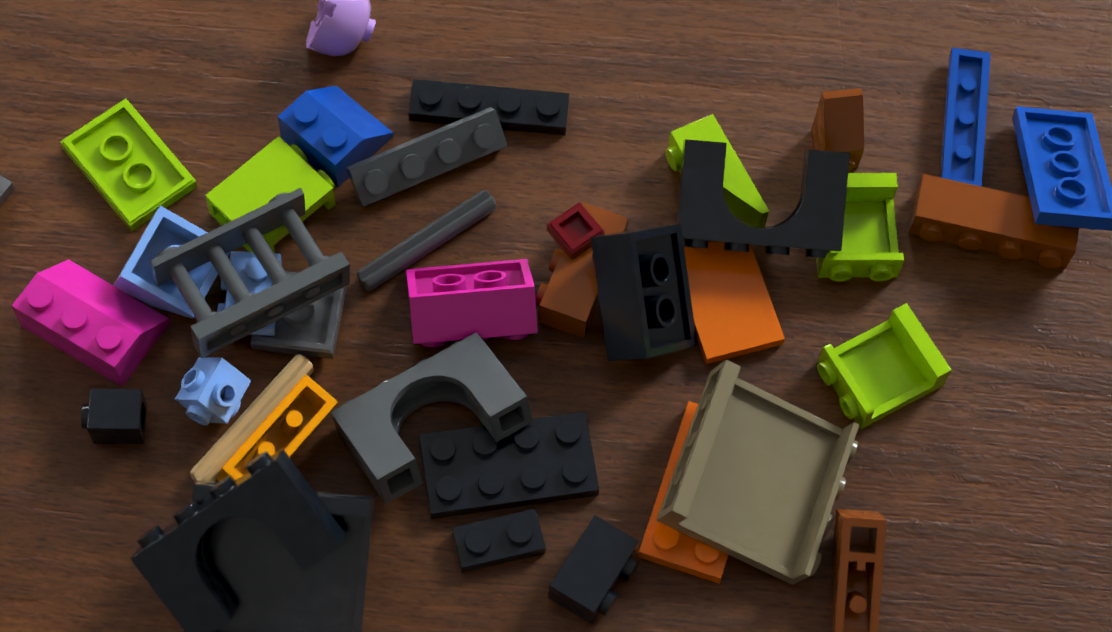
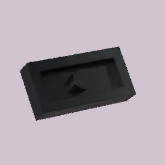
M536 509L452 528L462 573L545 554L546 552Z

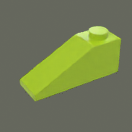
M709 115L671 131L668 149L665 150V154L672 170H678L680 174L683 140L727 143L723 193L726 204L732 214L745 224L756 228H765L769 209L714 115Z

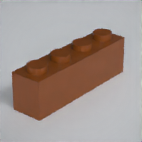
M923 174L916 191L908 233L918 235L921 239L930 242L945 241L958 244L966 250L976 251L981 249L998 253L1006 259L1021 258L1035 261L1046 268H1066L1076 252L1079 228L1035 224L1030 198L1027 196Z

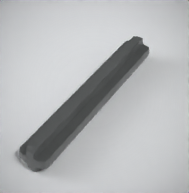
M481 190L357 271L358 281L365 290L372 291L496 209V202L493 196L487 190Z

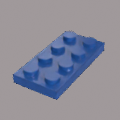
M1016 106L1012 120L1035 224L1112 231V186L1093 114Z

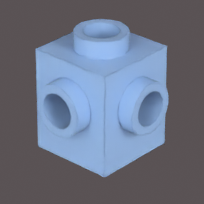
M199 357L193 368L182 378L181 389L174 400L187 409L186 415L199 424H228L229 420L240 409V400L251 380L222 357H204L202 359Z

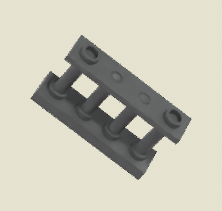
M301 188L290 193H280L273 197L268 204L179 247H169L160 252L156 258L150 260L154 281L157 286L173 280L196 317V324L190 327L193 345L201 359L350 284V264L342 251L331 257L324 256L299 218L305 215V198ZM285 225L310 264L309 268L295 275L285 272L263 235ZM248 243L273 283L272 286L256 294L248 291L226 253ZM209 261L235 300L234 305L218 313L211 311L188 273Z

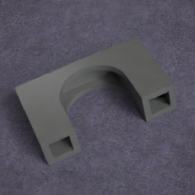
M477 332L453 343L450 347L436 355L418 362L414 367L394 378L383 381L372 390L345 402L342 406L330 412L339 438L385 504L423 484L415 457L398 435L406 418L420 407L440 401L462 404L476 414L496 442L533 422L526 394Z

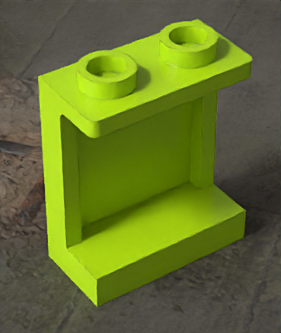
M278 136L205 196L209 213L221 225H224L268 204L273 197L280 193H290L301 188L305 198V215L299 218L303 222L322 205L328 210L335 206V185L324 171L318 170L316 172L308 164L307 157L295 144L289 146ZM285 225L263 235L273 253H275L274 245L289 232ZM248 243L242 245L248 252H253Z
M848 173L841 251H831L825 258H816L818 278H830L832 281L840 282L850 280L853 277H870L874 281H886L893 277H898L904 263V254L899 253L894 208V196L898 188L896 173Z
M907 303L894 309L888 321L835 348L831 344L822 347L817 361V369L821 379L826 385L833 386L840 397L839 404L843 413L848 419H854L859 424L860 429L944 386L952 371Z

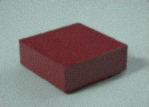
M580 202L547 224L548 233L571 260L592 246L591 237L605 234V231Z

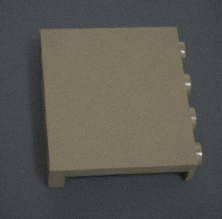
M725 360L709 373L656 521L793 585L807 577H811L819 567L821 553L818 550L822 538L826 537L834 521V516L830 513L834 501L840 497L846 484V478L843 477L846 464L852 460L858 447V441L855 440L859 424L853 422L843 429L737 378L741 366Z

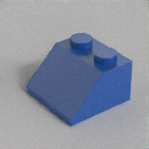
M338 86L305 91L277 116L281 138L289 146L292 144L298 146L307 157L308 163L316 170L324 171L337 187L349 178L346 167L372 157L393 137L392 131Z

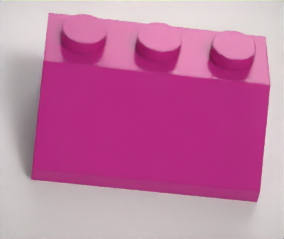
M69 259L37 273L12 304L20 326L120 386L125 384L170 324V319Z
M527 259L406 269L413 344H422L425 347H438L444 345L446 341L463 340L476 332L483 341L490 337L501 336L509 340H519L527 337L528 334L538 333L535 285Z

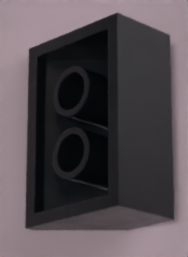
M681 224L591 237L592 257L595 264L598 300L601 307L604 342L608 361L647 359L697 346Z

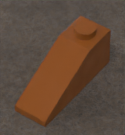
M836 509L833 544L832 632H878L887 522L879 511Z

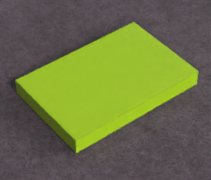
M126 98L60 141L63 150L131 232L152 219L159 206L166 209L197 188L196 180Z

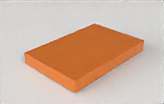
M709 241L708 248L684 247L696 338L705 365L784 344L785 337L751 244H749V252L724 250L725 242Z

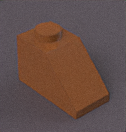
M862 88L822 92L811 128L815 150L850 153L848 172L858 168L864 152Z

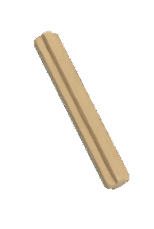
M301 354L295 355L192 468L190 475L195 482H215L221 468L305 374L310 376L313 373V364Z

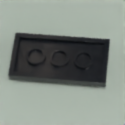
M586 412L534 418L532 423L498 442L495 441L484 425L419 434L431 519L598 496L599 484Z

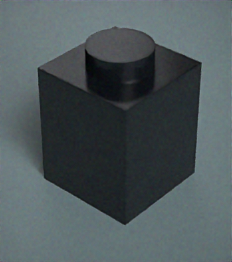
M90 389L89 403H83L81 425L83 429L88 430L93 444L145 443L147 402L142 389Z

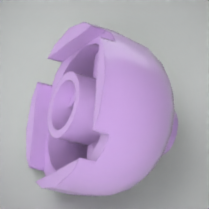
M319 0L317 6L319 11L316 20H312L308 32L307 48L329 56H343L354 51L361 40L365 42L370 40L376 20L370 18L371 4L369 0Z

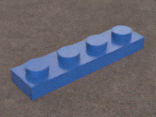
M952 47L949 54L940 166L941 178L982 186L991 56L989 52Z

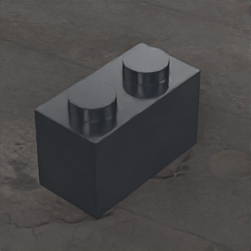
M595 515L550 583L548 598L591 625L599 613L606 617L619 595L614 592L616 586L622 578L629 581L641 561L636 556L639 541Z

